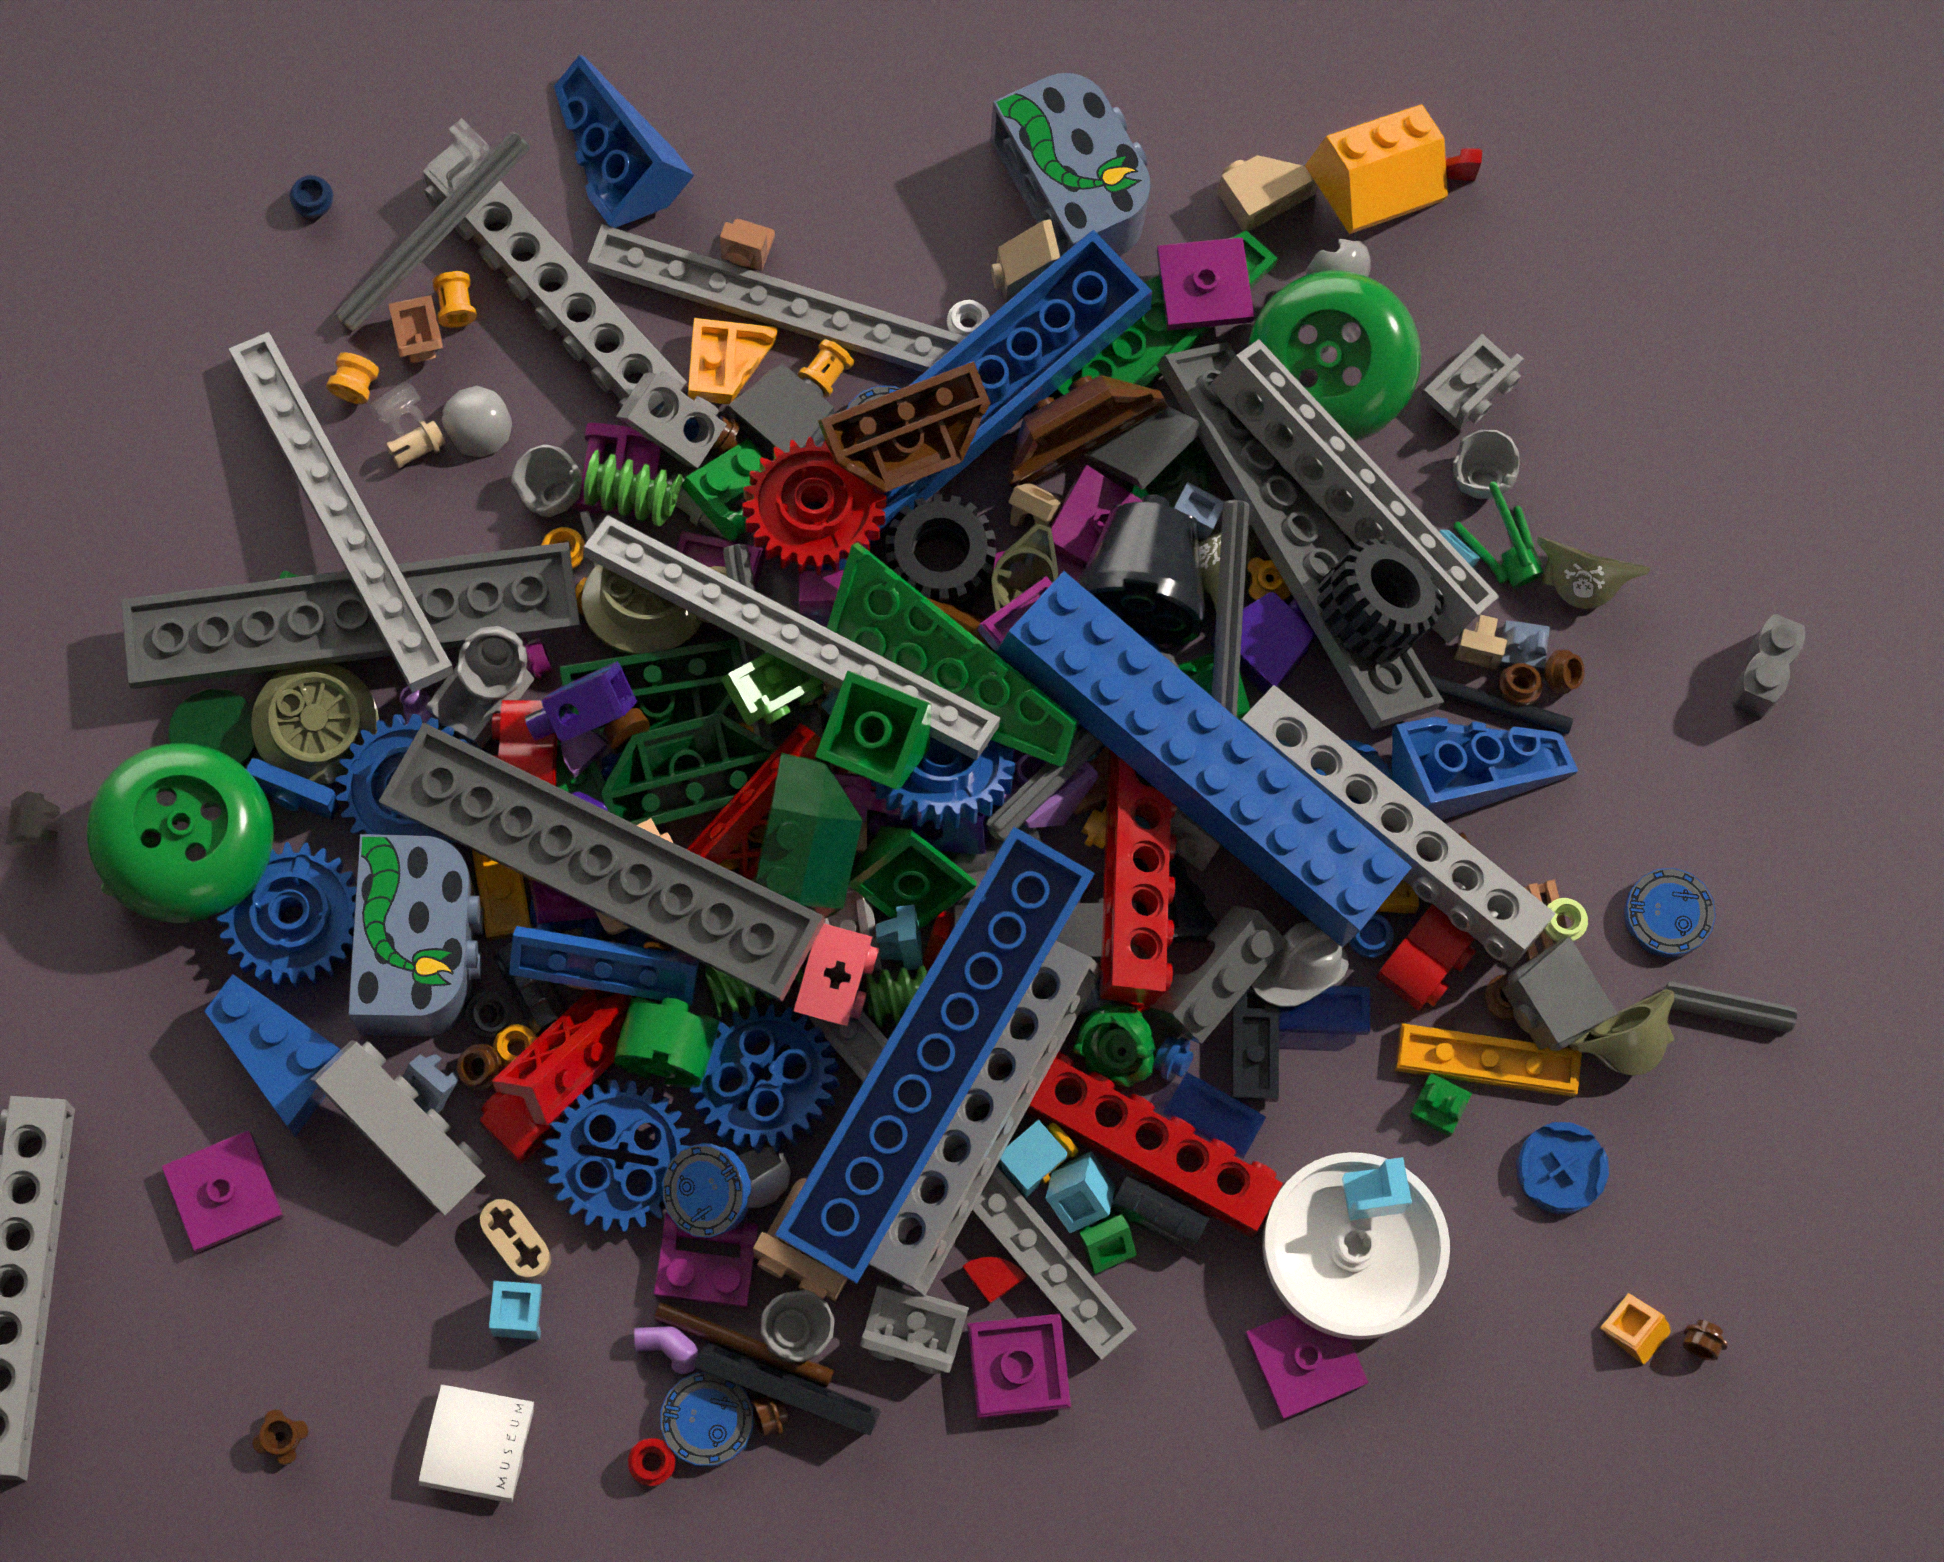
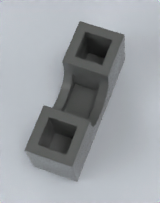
M1234 905L1206 938L1214 947L1210 958L1199 969L1190 974L1176 973L1172 978L1170 989L1153 1005L1150 1004L1148 1006L1177 1037H1184L1187 1040L1202 1044L1288 942L1260 911Z

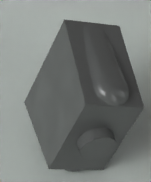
M781 363L776 368L769 370L757 383L728 404L729 420L734 418L740 422L739 430L774 459L773 448L778 447L787 453L790 451V440H794L800 448H804L808 437H812L815 446H818L824 440L818 420L833 415L834 406L823 398L824 394L815 382L807 377L802 380L785 364Z
M1570 936L1551 944L1543 952L1512 971L1508 975L1507 983L1501 987L1514 1009L1513 1015L1516 1022L1524 1031L1530 1034L1539 1050L1547 1047L1552 1051L1562 1050L1604 1021L1618 1015Z

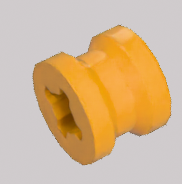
M347 352L340 353L335 362L337 367L336 374L329 377L326 384L327 390L338 398L351 403H367L370 396L369 384L377 379L379 368L362 356Z

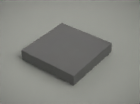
M1168 406V408L1090 450L1084 456L1089 463L1144 489L1200 434V424L1196 419Z

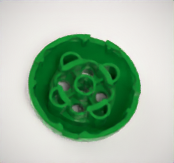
M1340 270L1321 271L1303 276L1279 290L1264 306L1256 319L1249 338L1248 347L1257 340H1260L1300 384V377L1303 371L1307 369L1315 370L1318 374L1316 385L1304 388L1355 442L1369 438L1386 428V425L1406 407L1419 379L1421 344L1416 325L1409 311L1387 287L1372 278L1354 272ZM1351 323L1357 324L1361 329L1359 339L1354 342H1348L1343 337V329ZM1308 325L1314 326L1317 330L1316 340L1310 344L1303 343L1299 337L1301 329ZM1333 347L1337 350V358L1331 363L1324 362L1322 355L1328 353L1329 348ZM1351 367L1358 368L1362 374L1360 382L1354 386L1347 385L1343 378L1344 373Z
M173 743L151 747L122 762L109 774L97 791L90 808L87 823L89 856L108 892L128 909L142 916L171 923H190L209 919V916L222 912L231 906L235 907L243 901L264 875L271 857L274 839L273 819L268 800L250 772L236 760L220 751L188 743ZM161 792H171L176 797V801L170 806H162L157 802L156 795ZM214 806L221 811L220 816L215 820H206L200 812L202 807L206 809ZM178 822H185L188 824V828L177 830L172 824L177 825ZM148 831L158 833L161 836L160 844L154 848L145 847L141 843L143 834ZM196 845L203 847L206 852L204 858L194 862L188 860L185 852L191 850Z

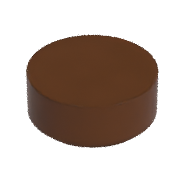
M631 708L625 716L607 723L603 730V736L612 749H624L632 734L649 730L650 722L640 709Z

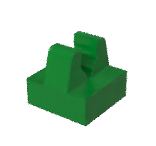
M1430 1073L1409 1117L1451 1137L1472 1093Z
M1110 1212L1109 1216L1104 1218L1105 1222L1092 1228L1087 1225L1080 1229L1086 1258L1095 1274L1137 1255L1129 1225L1122 1214L1116 1216Z

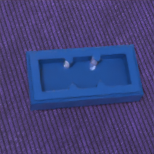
M256 758L251 759L246 769L258 782L263 792L273 796V801L278 805L292 811H297L300 807L333 820L339 808L333 789Z

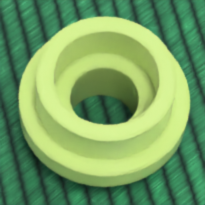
M1559 898L1547 906L1556 913L1544 929L1551 939L1558 942L1570 936L1572 941L1575 942L1585 933L1588 926V917L1580 903L1569 898ZM1557 916H1567L1571 920V927L1567 929L1560 927L1557 923Z

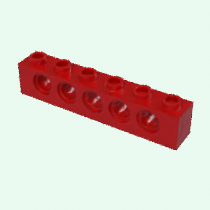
M1108 749L1100 999L1153 1005L1170 989L1173 977L1172 964L1167 963V947L1171 946L1174 935L1173 920H1168V904L1172 903L1175 893V879L1169 876V861L1173 860L1176 851V835L1170 833L1171 818L1175 816L1177 806L1155 787L1141 784L1136 777L1137 772ZM1134 815L1144 817L1149 822L1151 829L1140 827ZM1133 858L1145 861L1149 867V872L1139 870L1135 866ZM1132 901L1141 902L1146 907L1148 916L1137 913L1132 906ZM1130 944L1142 947L1147 955V959L1144 960L1136 957L1131 951Z
M1061 1052L1057 1053L1027 1108L1026 1114L1047 1126L1052 1122L1055 1123L1069 1138L1188 1204L1191 1203L1197 1209L1253 1239L1283 1182L1275 1179L1277 1173L1273 1169L1257 1161H1252L1251 1165L1234 1156L1236 1150L1225 1142L1214 1138L1210 1142L1194 1134L1196 1129L1185 1120L1175 1116H1171L1170 1120L1155 1113V1106L1145 1098L1136 1094H1131L1129 1098L1114 1090L1115 1084L1105 1076L1096 1072H1091L1088 1076L1073 1067L1075 1062ZM1061 1086H1071L1078 1091L1080 1100L1072 1105L1062 1104L1057 1100L1055 1091ZM1101 1108H1111L1118 1113L1120 1123L1114 1127H1104L1096 1120L1095 1113ZM1142 1130H1151L1158 1135L1160 1146L1153 1150L1144 1149L1137 1143L1136 1134ZM1183 1152L1193 1153L1199 1158L1201 1168L1195 1172H1186L1178 1166L1176 1157ZM1225 1174L1235 1176L1241 1184V1191L1235 1195L1223 1193L1218 1187L1217 1178Z

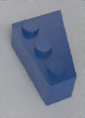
M232 974L205 1009V1013L293 1136L296 1137L326 1097L310 1079L341 1049Z

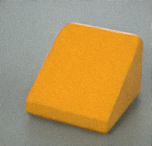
M1629 1293L1600 1327L1603 1333L1642 1364L1648 1362L1671 1332V1328L1663 1314Z

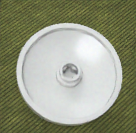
M1339 1153L1323 1157L1303 1167L1285 1183L1277 1194L1267 1214L1263 1231L1265 1267L1272 1286L1283 1303L1294 1315L1311 1327L1326 1334L1346 1339L1382 1337L1409 1325L1434 1300L1442 1287L1449 1265L1450 1239L1443 1212L1426 1185L1408 1169H1406L1412 1203L1404 1213L1349 1220L1342 1177L1345 1173L1378 1169L1384 1160H1387L1372 1154Z

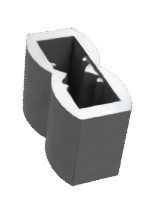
M1776 613L1767 620L1752 641L1747 654V666L1734 685L1732 692L1733 707L1761 719L1770 712L1785 692L1790 679V666L1803 648L1805 641L1804 625Z

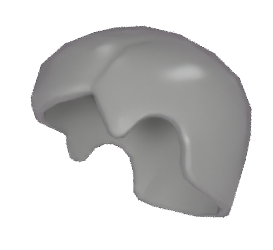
M1339 239L1340 249L1337 252L1319 251L1309 264L1305 276L1321 271L1340 270L1368 277L1371 270V259L1368 249L1358 240Z
M473 386L459 390L445 403L442 410L443 417L441 418L443 427L460 453L483 457L497 452L509 440L512 428L511 416L504 401L495 391L480 386Z
M1478 430L1464 436L1459 442L1458 452L1452 466L1456 485L1461 492L1477 499H1494L1489 488V484L1492 481L1498 484L1501 494L1510 490L1514 486L1519 473V451L1512 438L1498 430Z
M543 444L529 449L517 460L511 476V482L527 509L533 514L537 513L542 517H552L567 511L579 499L582 475L577 464L563 449Z
M500 626L479 628L465 639V643L460 650L457 667L458 678L468 692L484 700L503 699L517 690L522 683L527 665L526 647L523 646L522 640L514 632Z
M763 1147L760 1153L751 1150L738 1156L745 1165L751 1181V1196H748L745 1208H761L775 1202L788 1188L791 1170L783 1153H780L778 1157L772 1147Z
M804 1289L778 1295L766 1306L762 1314L760 1334L767 1350L786 1362H804L818 1356L833 1338L835 1319L828 1303L812 1291Z

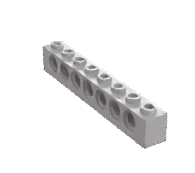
M463 140L423 170L427 187L424 189V193L435 208L482 162ZM501 181L454 227L466 241L472 238L481 247L479 253L492 270L495 271L500 268L508 277L506 280L508 286L520 300L523 301L527 298L537 308L534 312L542 325L549 331L555 328L564 338L562 343L568 353L576 361L584 359L593 369L590 373L599 387L605 392L611 389L619 397L620 401L618 403L620 408H622L637 385L626 381V378L633 373H654L660 375L664 371L684 385L681 392L684 394L688 392L686 380ZM493 223H503L506 225L500 231L493 232L487 230ZM524 252L534 255L532 259L525 262L514 259L518 254ZM551 282L562 285L559 290L554 292H547L542 289ZM583 312L590 315L584 322L570 320L571 316L576 313ZM604 343H614L619 346L611 353H603L598 350ZM658 392L652 394L648 401V409L653 416L659 415L664 408V399Z
M1257 340L1237 354L1209 385L1221 402L1250 430L1251 434L1279 461L1283 469L1292 475L1310 495L1311 499L1319 504L1339 526L1341 531L1355 544L1361 541L1365 543L1368 539H1377L1380 543L1383 540L1391 541L1395 547H1404L1408 550V554L1413 558L1417 557L1422 562V567L1431 573L1434 578L1432 583L1438 587L1440 593L1437 599L1441 602V611L1437 614L1438 620L1431 628L1439 633L1447 643H1450L1499 598L1497 593L1260 340Z
M1275 685L1241 719L1243 724L1407 862L1412 868L1403 880L1413 887L1414 892L1422 900L1434 904L1445 913L1456 928L1468 932L1483 944L1485 950L1493 958L1505 962L1512 968L1555 916V912ZM1277 739L1287 741L1292 747L1282 745ZM1312 767L1321 769L1327 776L1316 773ZM1347 796L1357 798L1361 804L1352 802ZM1382 824L1391 826L1396 833L1386 830ZM1418 853L1427 855L1432 862L1423 860ZM1453 881L1459 882L1462 885H1464L1467 891L1461 890L1458 887H1456ZM1488 910L1497 912L1502 920L1493 917Z
M1055 941L870 1260L869 1265L924 1296L927 1294L1102 973V969L1093 958ZM1057 983L1056 991L1051 997L1039 999V993L1045 985ZM1027 1023L1035 1024L1034 1031L1030 1037L1024 1040H1017L1018 1031L1023 1025ZM1012 1063L1010 1075L1004 1080L996 1081L995 1074L997 1069L1003 1064ZM982 1104H990L988 1115L983 1120L974 1122L973 1114L976 1108ZM967 1144L968 1149L965 1157L959 1162L951 1163L952 1151L959 1145ZM938 1185H945V1193L942 1199L937 1203L929 1204L928 1197L931 1190ZM922 1226L921 1238L915 1244L906 1245L907 1233L913 1227Z
M10 1096L8 1109H3L0 1115V1136L4 1137L3 1152L0 1155V1328L9 1322H16L18 1327L16 1338L9 1344L0 1345V1370L9 1369L12 1375L8 1388L0 1392V1416L5 1420V1430L0 1436V1479L27 1481L75 1113V1108L66 1099ZM32 1138H41L42 1148L40 1152L34 1157L24 1158L22 1156L24 1144ZM34 1183L36 1185L34 1198L26 1204H17L16 1194L19 1188L25 1184ZM28 1229L30 1232L29 1243L21 1250L12 1251L10 1249L12 1235L19 1230ZM13 1276H23L24 1287L22 1291L15 1297H5L3 1290L7 1280Z

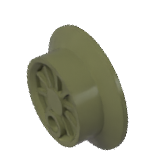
M599 564L591 571L583 587L582 611L589 628L606 645L626 654L637 655L680 648L695 636L703 621L696 618L695 614Z
M332 663L285 669L273 676L259 693L252 712V735L256 748L266 763L320 785H329L337 782L335 781L336 777L348 774V769L340 763V759L354 758V753L349 747L352 743L364 744V739L361 735L362 729L369 730L374 734L377 733L376 721L379 720V716L371 692L363 681L351 671Z

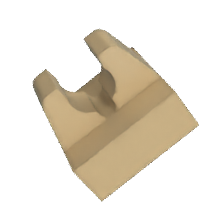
M1031 483L1016 486L1008 502L1012 504L1010 523L1015 527L1021 526L1025 516L1030 513L1033 515L1035 525L1040 524L1050 527L1064 499Z
M1480 614L1474 631L1463 630L1457 642L1454 659L1496 670L1504 656L1507 639L1495 637L1498 619Z

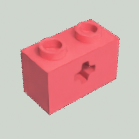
M824 923L811 947L794 1012L844 1026H849L851 1017L860 1019L867 994L858 991L863 973L872 975L879 948L871 946L873 937ZM838 961L846 963L844 970L846 973L851 974V980L849 983L841 982L839 989L831 988L832 979L826 977L825 972L827 968H835Z

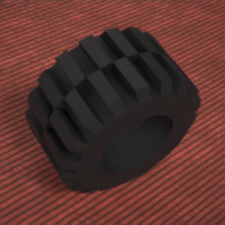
M942 494L932 495V502L926 503L923 497L914 500V509L911 510L906 505L899 511V521L893 519L889 526V535H886L885 565L926 598L957 606L962 604L965 608L972 607L975 596L981 599L986 593L987 583L991 584L994 571L996 538L994 531H989V520L984 514L977 518V507L970 502L966 507L961 506V498L951 496L950 502L942 501ZM944 539L958 545L964 552L966 559L959 567L951 571L935 572L922 566L915 558L914 553L927 541Z
M1368 539L1365 543L1361 541L1323 577L1324 580L1319 584L1318 591L1320 595L1317 597L1318 606L1323 609L1321 617L1325 623L1330 625L1331 629L1329 631L1334 637L1338 636L1343 641L1342 645L1349 651L1354 649L1357 651L1358 656L1365 659L1371 656L1377 662H1383L1385 659L1389 661L1396 660L1400 655L1406 653L1439 618L1437 614L1441 611V602L1437 597L1440 596L1438 587L1432 583L1433 576L1422 567V562L1417 557L1413 558L1408 554V550L1402 546L1397 548L1391 541L1383 540L1381 543L1377 539Z

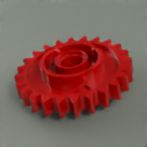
M808 437L806 446L800 448L794 440H790L789 452L785 453L778 447H774V461L763 457L759 459L761 472L750 471L749 480L752 486H744V499L747 502L742 503L743 516L749 517L745 520L746 531L756 532L753 535L754 546L767 545L765 548L766 559L769 560L776 555H781V568L785 569L791 562H796L799 574L805 571L807 565H813L817 575H821L823 565L829 564L835 572H839L840 560L845 559L847 561L852 544L859 543L870 552V542L868 539L879 540L880 528L878 526L885 524V512L882 509L886 508V495L880 494V491L836 465L826 441L823 442L821 447H817L812 437ZM809 502H819L824 507L812 510L805 507V505Z

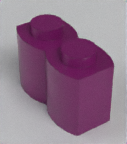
M839 569V572L822 570L821 575H817L815 570H805L802 574H799L800 615L827 628L844 569Z

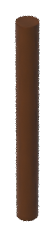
M660 1302L654 1316V1320L678 1328L681 1331L827 1388L834 1374L833 1369L810 1360L804 1362L783 1361L769 1352L764 1342Z

